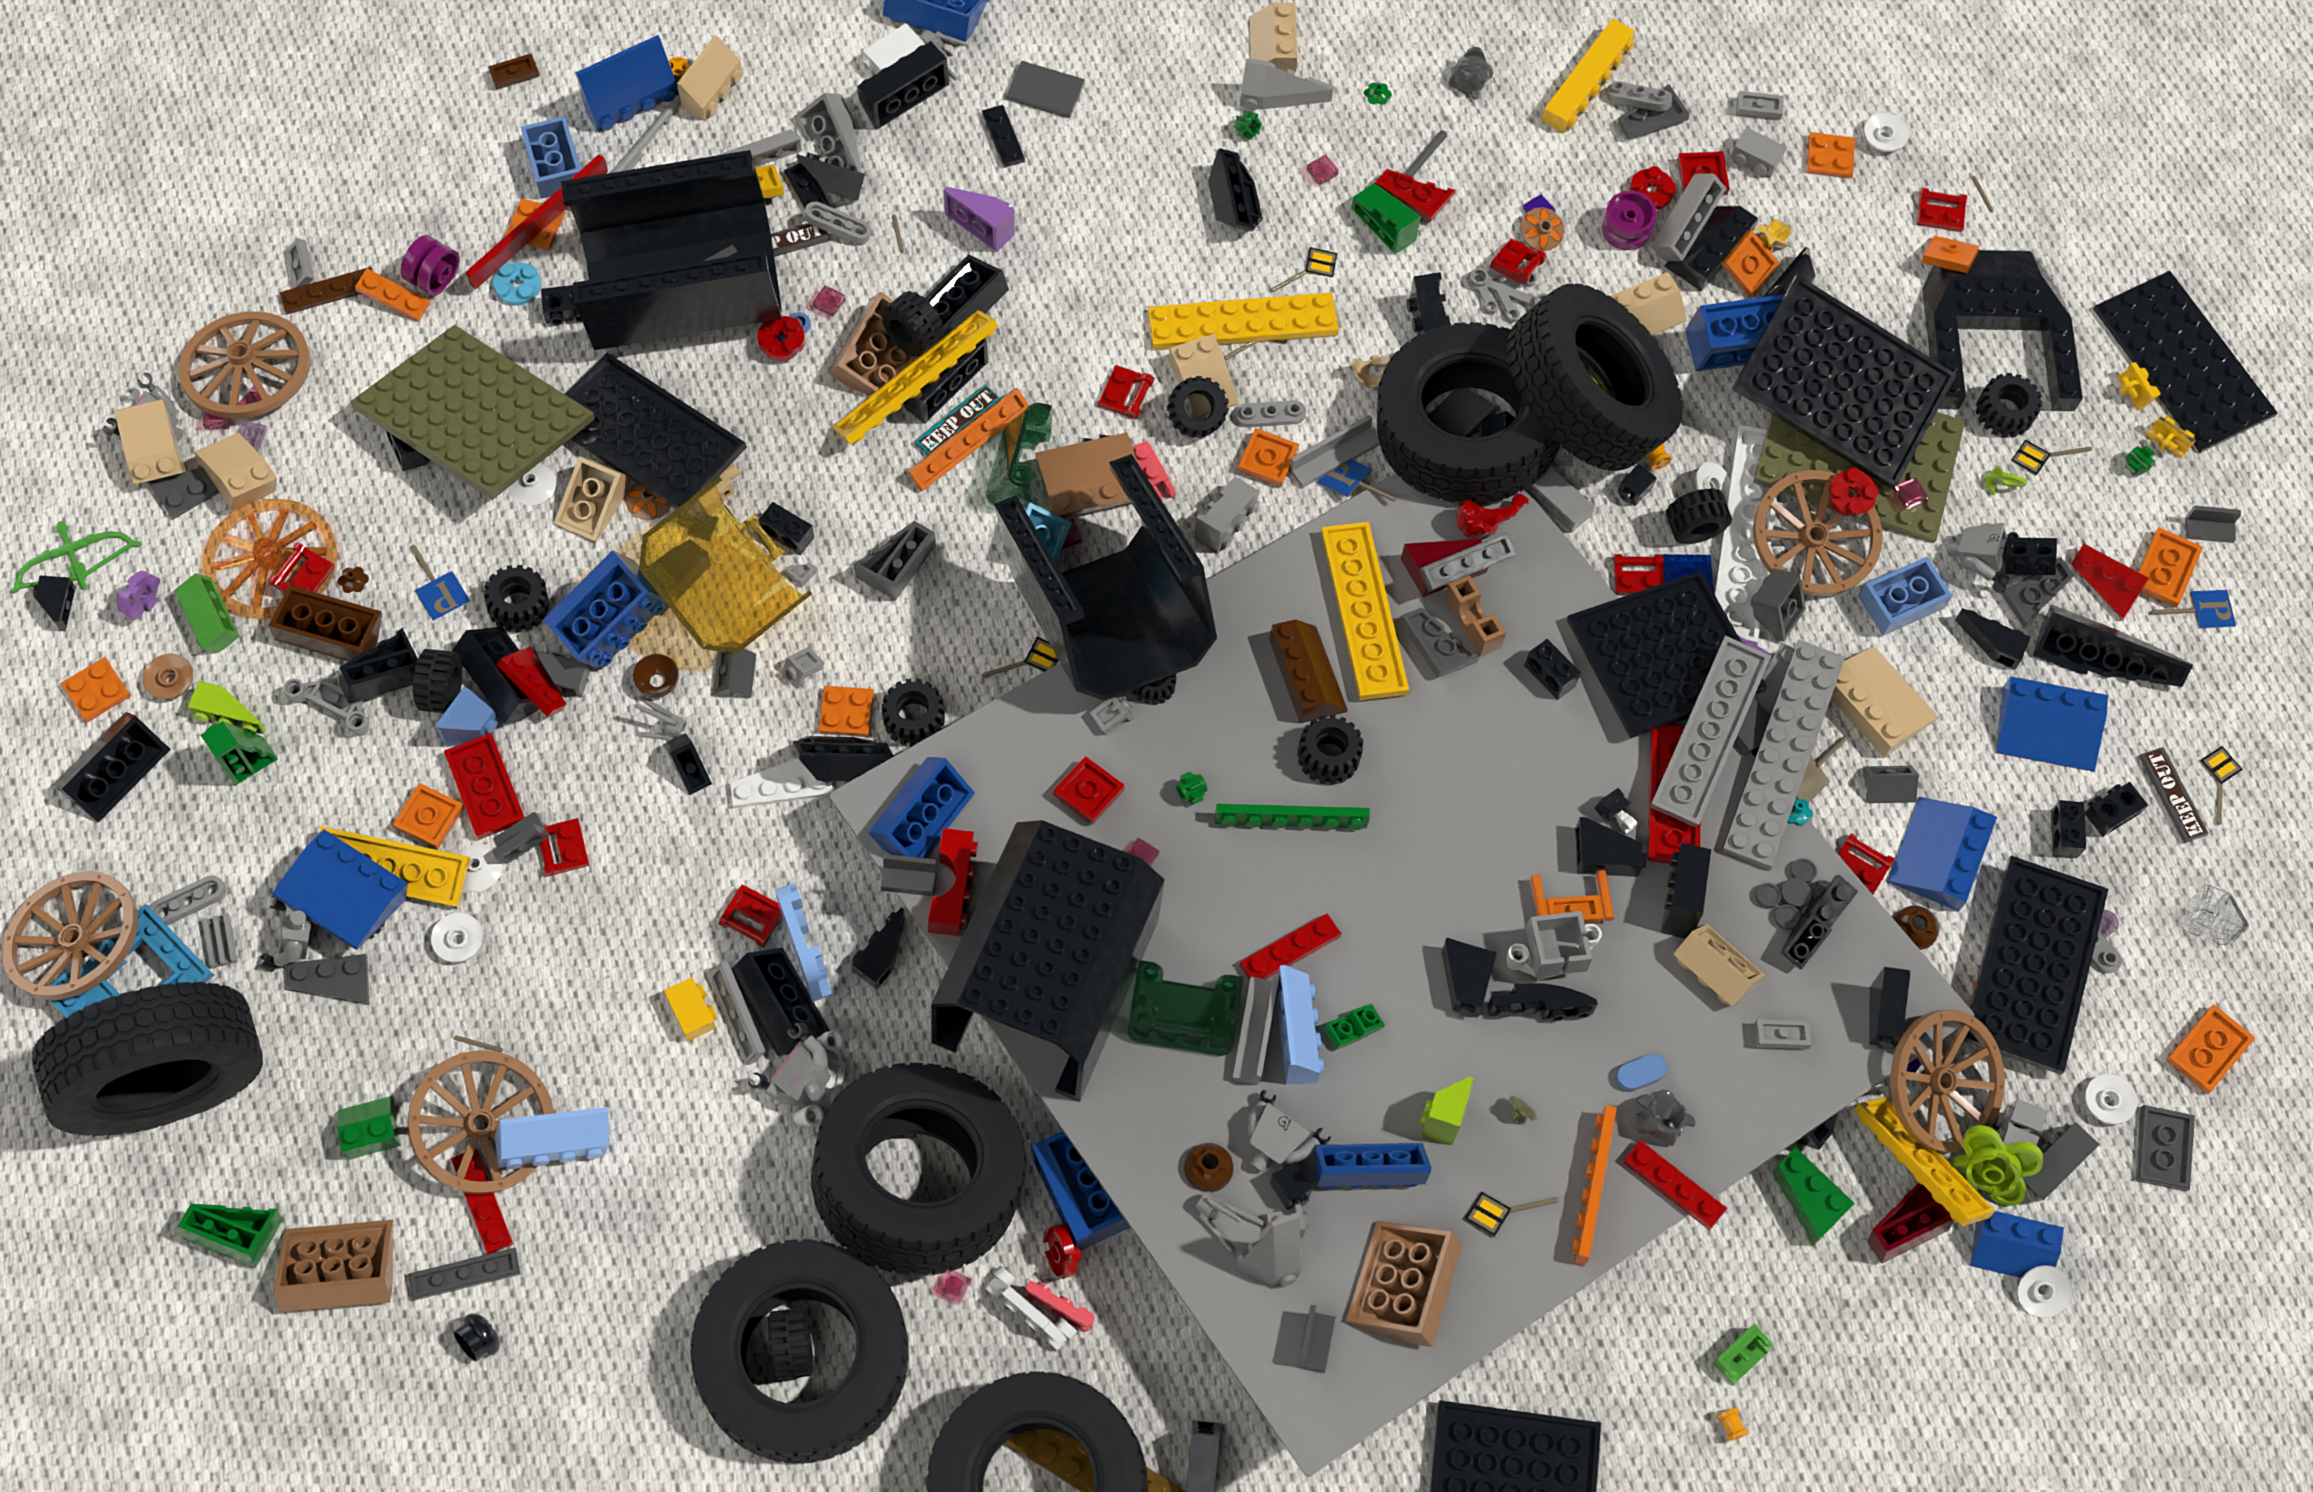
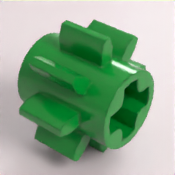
M1243 110V115L1235 116L1236 120L1233 127L1238 131L1237 136L1252 140L1253 135L1260 134L1262 122L1257 119L1258 113Z
M2136 446L2125 457L2129 462L2125 467L2133 474L2139 471L2143 475L2155 464L2152 457L2156 453L2148 446L2143 449Z
M1191 771L1181 775V780L1176 785V790L1183 802H1191L1193 805L1203 801L1204 793L1208 790L1204 778L1200 774L1192 775Z

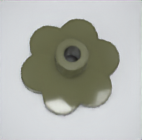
M1511 1095L1509 1097L1510 1104L1515 1110L1510 1114V1118L1517 1123L1523 1116L1535 1121L1537 1117L1534 1110L1528 1107L1523 1100Z

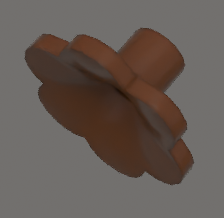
M355 567L354 569L345 568L337 582L342 586L345 593L361 592L364 589V584L369 581V577L364 574V570L361 567Z

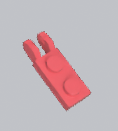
M1148 440L1132 446L1140 468L1160 499L1162 500V495L1157 486L1163 484L1167 495L1170 498L1176 495L1174 487Z
M1030 1280L1025 1288V1298L1058 1318H1063L1070 1325L1083 1330V1332H1087V1330L1092 1328L1095 1319L1091 1311L1089 1312L1085 1307L1076 1309L1070 1299L1064 1296L1058 1297L1051 1293L1050 1288L1041 1282L1035 1283Z

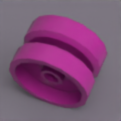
M1622 191L1615 194L1609 200L1601 229L1604 238L1613 247L1625 251L1643 247L1650 238L1656 220V206L1649 197L1637 191Z
M428 234L422 235L406 251L401 263L400 273L404 280L419 286L426 293L432 296L439 295L456 276L460 257L457 251L445 244L442 245L440 241Z

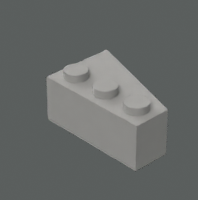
M1235 476L1220 491L1218 500L1216 502L1211 501L1208 504L1207 508L1210 510L1205 515L1200 513L1196 517L1194 539L1219 553L1222 547L1226 549L1233 540L1232 534L1235 530L1240 531L1245 525L1247 514L1249 512L1253 514L1259 506V490Z

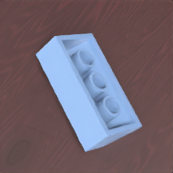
M1280 965L1277 975L1279 980L1276 1003L1285 1084L1317 1083L1320 1073L1324 1072L1323 1058L1318 1057L1317 1050L1321 1048L1320 1033H1315V1024L1318 1023L1317 1008L1312 1007V999H1315L1314 983L1310 984L1309 974L1286 965Z
M608 1107L500 1120L495 1134L499 1167L506 1166L507 1169H517L522 1167V1164L533 1163L534 1166H542L553 1160L571 1162L576 1160L577 1157L587 1156V1159L602 1157L609 1147Z

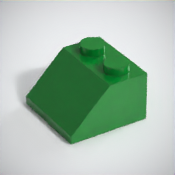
M391 1096L338 1110L337 1131L341 1152L348 1160L401 1146Z

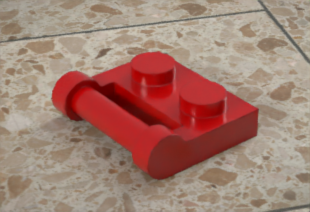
M1922 187L1919 194L1917 225L1962 232L1964 229L1967 195L1959 194L1957 196L1929 191V188ZM1927 200L1956 204L1957 208L1928 204Z
M1511 238L1494 257L1490 268L1519 284H1526L1532 272L1538 265H1542L1547 257L1545 252L1541 250L1534 251ZM1525 259L1530 261L1524 269H1517Z
M1115 365L1098 406L1138 419L1140 406L1148 388L1152 387L1155 378L1148 373L1141 374ZM1134 382L1141 383L1131 406H1126L1125 402Z
M297 542L292 548V554L277 574L270 577L268 582L283 593L286 592L289 585L317 593L335 569V566L332 562ZM301 557L307 559L289 584L285 583L284 580Z
M1654 554V556L1613 555L1616 595L1627 596L1664 583L1662 554ZM1622 566H1654V571H1622Z
M578 818L548 826L544 825L548 835H556L562 860L560 864L554 863L549 838L539 843L544 862L543 873L545 877L590 866Z
M1850 833L1838 855L1874 895L1895 858L1890 855H1883L1856 839L1858 836ZM1850 848H1854L1881 864V868L1877 869L1849 852Z
M741 884L722 914L719 925L724 928L729 927L756 941V945L764 948L780 922L782 915L777 902ZM737 912L764 926L762 932L734 919V914Z

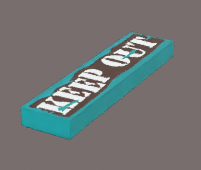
M986 384L983 385L915 440L916 445L926 455H929L1001 398Z

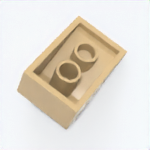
M1214 334L1170 348L1169 362L1179 384L1190 377H1209L1212 382L1220 384L1221 390H1225V398H1228L1229 401L1227 408L1239 404L1223 353ZM1191 394L1187 397L1186 400L1194 418L1210 414L1211 406L1206 397L1201 394Z
M164 399L114 411L126 462L134 485L183 473L185 470L184 461Z
M240 433L195 451L196 457L231 511L276 491L277 477L266 460Z
M579 456L553 524L597 542L624 499L631 479L614 468Z

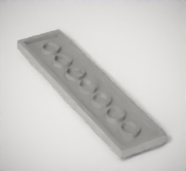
M1725 635L1650 805L1651 808L1695 828L1698 827L1771 655Z

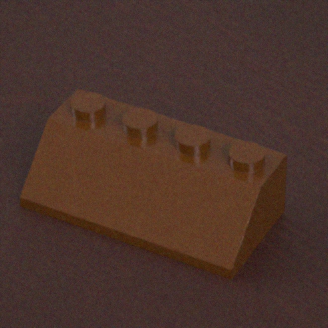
M289 585L268 626L275 641L349 662L364 651L368 653L377 647L382 612Z
M1296 619L1273 624L1269 641L1300 724L1313 719L1317 720L1323 715L1329 717L1330 715L1346 713L1348 709L1317 627Z

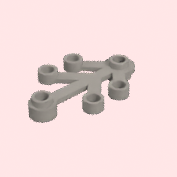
M1482 268L1472 270L1467 276L1468 286L1480 293L1485 304L1484 311L1488 314H1495L1498 310V303L1492 299L1489 290L1497 293L1506 311L1505 318L1510 323H1515L1520 316V312L1514 307L1510 298L1533 307L1548 295L1541 293L1534 297L1516 290V288L1522 286H1534L1537 280L1534 273L1530 275L1533 281L1526 284H1519L1513 280L1498 283L1493 280L1501 277L1509 278L1495 270L1487 272ZM1480 278L1482 282L1475 281L1474 279ZM1489 304L1494 305L1495 308H1494V309H1489V308L1487 307V305H1489ZM1509 313H1514L1517 317L1511 318Z

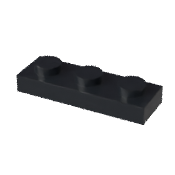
M1004 105L982 110V116L1003 168L1025 162V157Z

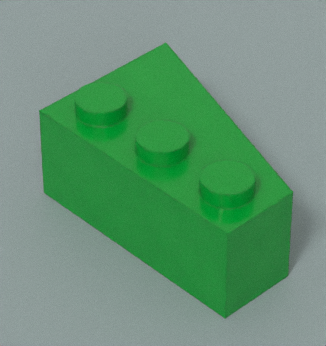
M1373 183L1353 197L1351 209L1395 255L1416 241L1421 216L1381 187Z
M222 721L219 724L211 725L201 734V737L235 786L278 760L264 737Z
M1796 1147L1772 1171L1813 1246L1855 1204Z
M191 1203L177 1228L184 1240L256 1268L275 1236L282 1219L278 1209L255 1210L252 1207L239 1209L226 1208L224 1205Z

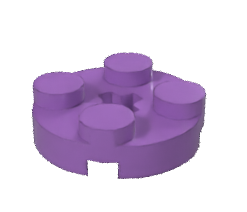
M143 570L129 578L127 583L130 586L126 591L121 590L117 601L118 611L131 620H136L146 609L151 611L158 602L156 594L160 578Z

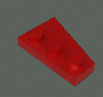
M1386 169L1375 181L1376 185L1429 223L1455 194V189L1447 188V190L1435 187L1436 184L1429 181L1427 184L1415 181L1412 176Z
M2084 543L2071 563L2073 568L2094 588L2122 620L2125 619L2149 580L2145 575Z
M531 647L505 656L497 663V666L547 717L561 712L567 705Z

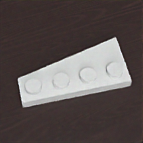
M799 758L731 782L733 808L827 797L833 791L832 781H817Z

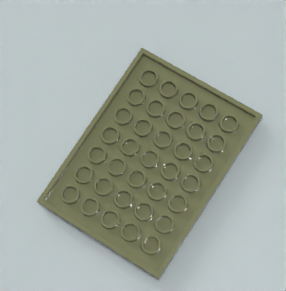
M456 325L450 327L351 400V407L491 500L495 499L594 420V413Z
M1936 412L1897 487L1893 490L1868 475L1879 491L1874 506L1878 512L1882 527L1935 543L1965 421ZM1771 414L1753 483L1771 488L1782 478L1800 471L1821 470L1839 474L1842 471L1857 467ZM1817 482L1801 483L1806 501L1818 505L1825 484ZM1793 486L1782 491V493L1796 497ZM1828 501L1826 508L1834 510ZM1864 515L1861 517L1852 516L1867 521Z

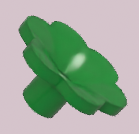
M1373 82L1364 90V95L1368 98L1370 104L1378 103L1385 105L1387 99L1392 97V92L1388 90L1386 84Z

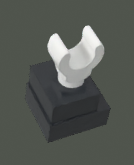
M1619 788L1601 799L1594 807L1599 815L1603 814L1608 821L1616 817L1621 830L1625 834L1637 825L1636 820L1624 812L1630 803Z

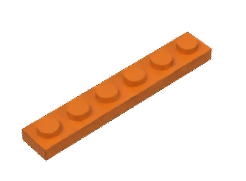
M1014 388L907 471L908 475L920 491H924L1030 408L1029 404L1018 388Z
M1606 1105L1603 1112L1598 1113L1596 1116L1594 1128L1598 1129L1597 1138L1593 1137L1590 1146V1153H1593L1594 1156L1593 1161L1588 1162L1585 1178H1589L1588 1187L1583 1188L1580 1201L1584 1203V1210L1579 1212L1576 1221V1228L1580 1229L1579 1237L1574 1238L1571 1253L1575 1254L1574 1264L1585 1266L1590 1258L1617 1107Z

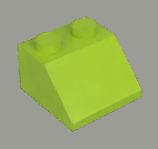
M1467 1077L1436 1092L1433 1101L1427 1100L1419 1125L1424 1126L1421 1136L1449 1145L1453 1144L1461 1126L1474 1078Z

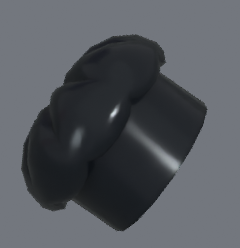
M477 1313L465 1315L463 1318L465 1323L453 1332L458 1345L474 1362H477L486 1354L495 1355L500 1347V1339L496 1330L493 1329V1326L485 1317Z

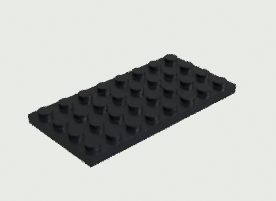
M2167 271L2094 306L2093 310L2133 363L2136 362L2139 368L2146 369L2149 374L2148 383L2150 386L2158 388L2160 392L2159 399L2182 430H2188L2194 434L2193 439L2196 441L2193 445L2199 453L2239 435L2278 414L2171 271Z
M608 352L565 394L594 413V420L574 435L571 440L619 472L626 474L628 478L682 514L747 448L743 440Z
M2010 856L2007 861L1970 1009L1973 1011L1974 1017L1990 1031L1997 1043L2000 1054L2062 1075L2065 1072L2109 889L2014 856ZM1968 1031L1964 1041L1982 1047L1977 1038Z

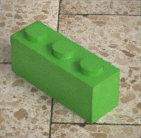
M195 573L175 589L179 599L178 603L184 609L188 618L187 622L197 637L198 645L203 650L218 653L240 637L211 577Z

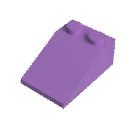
M951 187L943 189L945 215L994 251L998 252L1015 235L1014 209L1009 203L1003 202L997 197Z

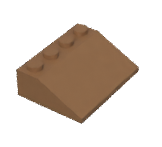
M881 291L867 303L828 371V374L844 385L870 396L917 359V356H911L909 353L907 354L898 348L886 333L881 313L893 300Z
M1127 432L1035 453L1049 512L1067 519L1132 504L1110 470L1109 462L1130 454L1137 461Z
M393 1220L284 1229L274 1286V1293L280 1312L391 1302L393 1287Z
M1377 1221L1346 1322L1405 1343L1432 1347L1462 1249L1461 1243L1453 1232Z

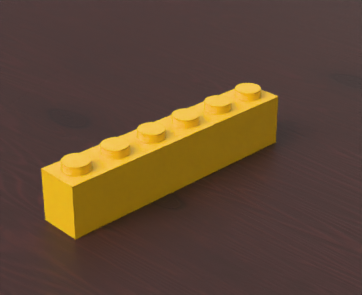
M1612 18L1546 105L1541 121L1563 133L1569 127L1572 129L1578 121V114L1580 112L1585 113L1589 107L1590 98H1596L1599 94L1602 82L1607 83L1609 81L1614 66L1616 68L1620 66L1624 59L1623 54L1625 52L1629 53L1635 44L1633 38L1636 30Z

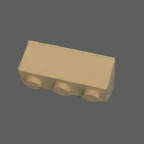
M1271 3L1249 17L1251 59L1267 61L1276 64V69L1284 72L1289 69L1296 73L1297 33L1295 3Z
M714 35L677 83L682 109L703 120H706L709 115L715 114L718 103L721 99L728 97L731 86L734 83H738L743 75L741 62L738 57L716 35Z
M1669 272L1611 295L1612 298L1617 300V303H1621L1640 320L1639 322L1648 329L1651 336L1687 321L1680 289Z
M1705 924L1692 931L1673 954L1678 958L1677 961L1683 968L1693 971L1702 985L1711 987L1717 993V997L1721 1002L1726 1005L1730 1004L1732 1007L1741 1002L1766 976L1709 924Z

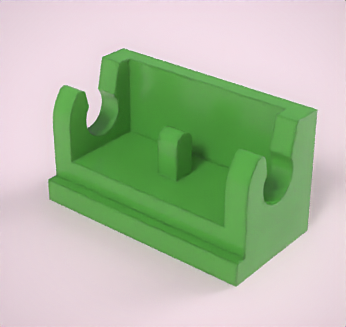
M1754 1323L1712 1364L1734 1385L1771 1350L1770 1346L1772 1343Z

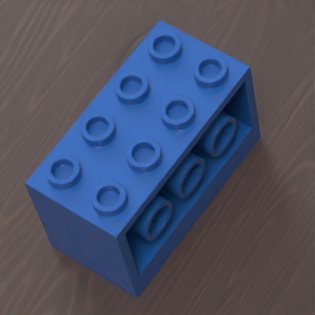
M1785 294L1700 305L1685 328L1695 371L1745 365Z
M612 550L543 620L579 662L600 669L608 666L612 662L613 657L620 650L625 649L629 645L630 640L637 633L642 632L654 616L659 615L664 610L669 600L635 560Z
M1063 1131L1031 1145L1032 1160L1062 1224L1066 1223L1069 1227L1073 1245H1077L1080 1251L1131 1228ZM1089 1182V1183H1092V1184H1091V1185H1085L1084 1183ZM1096 1206H1100V1207H1104V1208H1102V1209H1097V1208H1095V1207H1096Z

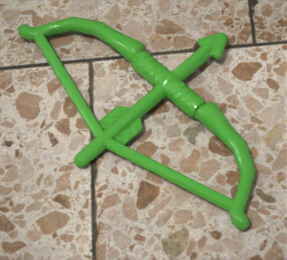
M59 521L56 532L61 533L65 545L50 551L46 550L37 557L27 561L19 570L15 586L10 591L11 593H16L21 588L34 587L38 584V581L21 584L24 574L38 563L66 554L69 555L72 563L68 568L71 575L69 578L71 581L78 580L80 588L86 590L87 586L84 580L86 576L131 547H139L142 543L140 541L135 542L122 532L114 531L89 534L86 538L71 543L66 531L69 527L62 521ZM110 537L121 538L128 543L87 571L84 563L78 562L74 551L87 547L89 544Z

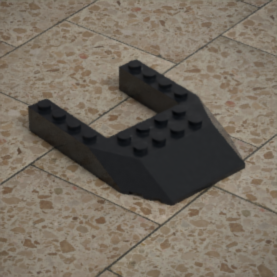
M1979 250L1968 273L1932 266L1922 288L1930 358L1957 374L1939 409H1959L1966 398L1958 329L2041 331L2051 411L2075 412L2083 397L2072 318L2058 288L2031 251Z

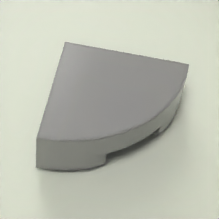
M811 564L791 565L783 572L799 586L803 587L818 571V568Z

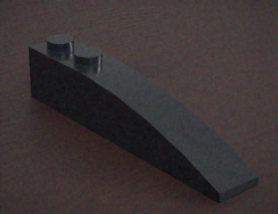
M2052 604L2042 622L2033 651V656L2081 674H2087L2090 671L2104 677H2122L2126 680H2144L2150 683L2183 687L2193 667V664L2147 642Z

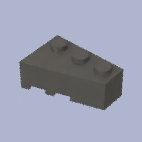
M913 521L892 536L889 542L880 548L877 547L872 550V554L862 561L858 560L854 563L855 577L890 598L897 600L935 548V532Z
M2077 1122L2071 1125L2066 1123L2058 1130L2056 1134L2059 1137L2052 1144L2048 1141L2040 1148L2043 1153L2041 1170L2035 1175L2023 1177L2026 1186L2041 1201L2047 1198L2100 1145Z

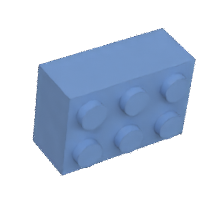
M566 116L521 127L541 198L553 195L561 188V181L570 180L581 170Z
M1924 557L1866 583L1858 597L1884 636L1944 609L1953 595L1929 558Z

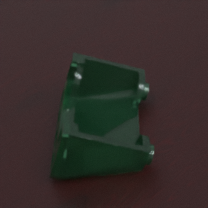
M1033 403L1005 425L986 489V499L990 505L994 506L995 503L1014 496L1018 497L1024 508L1029 502L1033 504L1030 489L1032 471L1028 466L1019 463L1023 448L1035 450L1039 443L1044 441L1050 442L1052 435V405Z
M1139 960L1127 1029L1128 1036L1133 1041L1143 1044L1216 1056L1229 1054L1233 1048L1237 1028L1243 977L1235 975L1220 976L1215 983V989L1163 980V969L1157 963Z

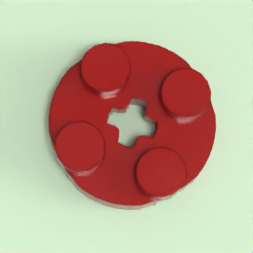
M1651 166L1649 169L1638 171L1632 177L1629 191H1637L1649 197L1656 206V210L1668 206L1676 190L1672 178L1657 166ZM1649 185L1656 187V193L1654 191H1647Z
M782 316V319L762 322L758 330L757 340L759 348L771 360H790L804 348V330L796 318ZM784 335L788 338H784L783 342H778L776 337Z
M1850 468L1840 472L1832 479L1828 486L1830 496L1828 499L1831 507L1838 514L1845 517H1861L1874 506L1879 493L1873 480L1857 468ZM1849 488L1857 492V498L1855 496L1852 498L1848 496Z
M1066 1223L1047 1227L1043 1233V1243L1048 1242L1049 1250L1045 1251V1255L1052 1272L1057 1277L1062 1275L1061 1279L1074 1276L1077 1271V1262L1081 1261V1252L1077 1245H1073L1069 1227Z

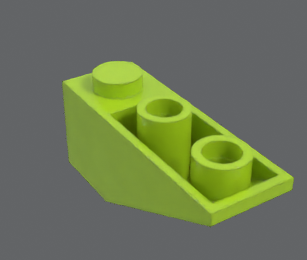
M198 681L188 705L196 720L204 723L212 720L218 724L224 721L232 725L235 720L243 721L242 729L256 734L259 728L265 734L266 730L262 723L223 686Z

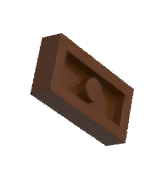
M532 53L488 66L496 89L540 76Z

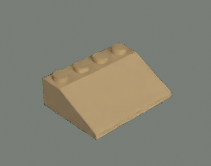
M1874 646L1843 662L1831 699L1884 758L1939 719L1936 713Z

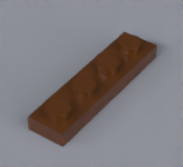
M366 268L280 292L286 315L361 294L355 291V286Z

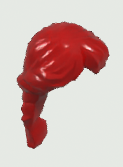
M1521 493L1517 494L1512 498V505L1503 509H1486L1471 500H1464L1457 511V526L1466 537L1472 539L1494 535L1498 529V524L1514 517L1523 506L1529 504V500Z

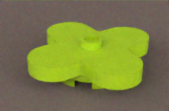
M1978 1125L1969 1128L1964 1134L1963 1148L1966 1154L1957 1156L1949 1161L1975 1190L1978 1191V1188L1983 1191H1987L1991 1199L2000 1205L2014 1206L2021 1203L2025 1198L2026 1184L2023 1177L2035 1175L2041 1170L2043 1153L2038 1146L2030 1142H2016L2006 1145L1994 1129Z

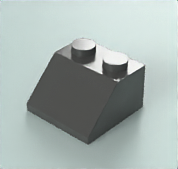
M1774 568L1769 576L1763 580L1758 592L1752 596L1751 607H1753L1755 619L1778 640L1783 642L1806 610L1801 576Z

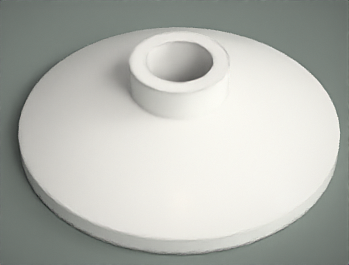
M1879 113L1871 116L1865 123L1864 137L1875 149L1883 152H1894L1901 149L1907 143L1909 130L1905 122L1898 116L1889 113Z
M1706 462L1700 465L1695 474L1696 489H1719L1723 492L1727 503L1730 484L1727 472L1714 462Z
M539 463L508 487V491L511 497L518 503L537 505L551 497L556 488V478L550 468ZM529 478H534V479H535V480H534L533 482H531V483H528V482H527V480H528Z
M473 844L458 852L459 855L471 857L463 889L482 891L491 887L499 879L502 872V861L495 858L492 847L484 844ZM473 862H480L477 868L471 867Z
M453 913L445 916L435 925L431 934V944L435 953L443 960L454 963L463 962L472 958L481 948L484 937L480 923L471 915ZM457 937H463V942L460 944H455L454 940Z
M2099 1075L2090 1081L2085 1091V1102L2088 1110L2096 1119L2103 1123L2111 1125L2122 1124L2128 1121L2136 1112L2138 1103L2136 1092L2128 1081L2118 1075ZM2105 1097L2112 1100L2113 1104L2111 1106L2105 1103Z
M2038 1266L2030 1269L2022 1276L2018 1284L2017 1295L2020 1304L2028 1313L2036 1317L2048 1318L2058 1315L2068 1306L2072 1297V1286L2068 1277L2061 1270L2052 1266ZM2041 1285H2046L2047 1288L2044 1292H2038V1288Z

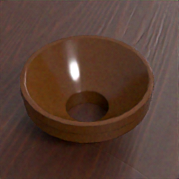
M662 654L645 656L636 664L633 671L635 686L642 694L648 697L659 698L666 696L674 690L678 683L679 673L675 662ZM654 675H662L665 678V682L660 687H654L650 684L651 678Z
M1917 905L1908 906L1899 911L1894 918L1895 922L1919 950L1929 948L1937 940L1939 923L1935 915L1927 908ZM1916 917L1922 918L1926 922V928L1923 930L1915 928L1912 922L1913 919Z
M1203 1143L1194 1147L1186 1157L1184 1164V1173L1188 1182L1194 1188L1203 1192H1216L1223 1189L1230 1182L1234 1170L1233 1161L1228 1151L1214 1143ZM1206 1156H1213L1217 1159L1218 1166L1214 1169H1207L1203 1166L1202 1160Z

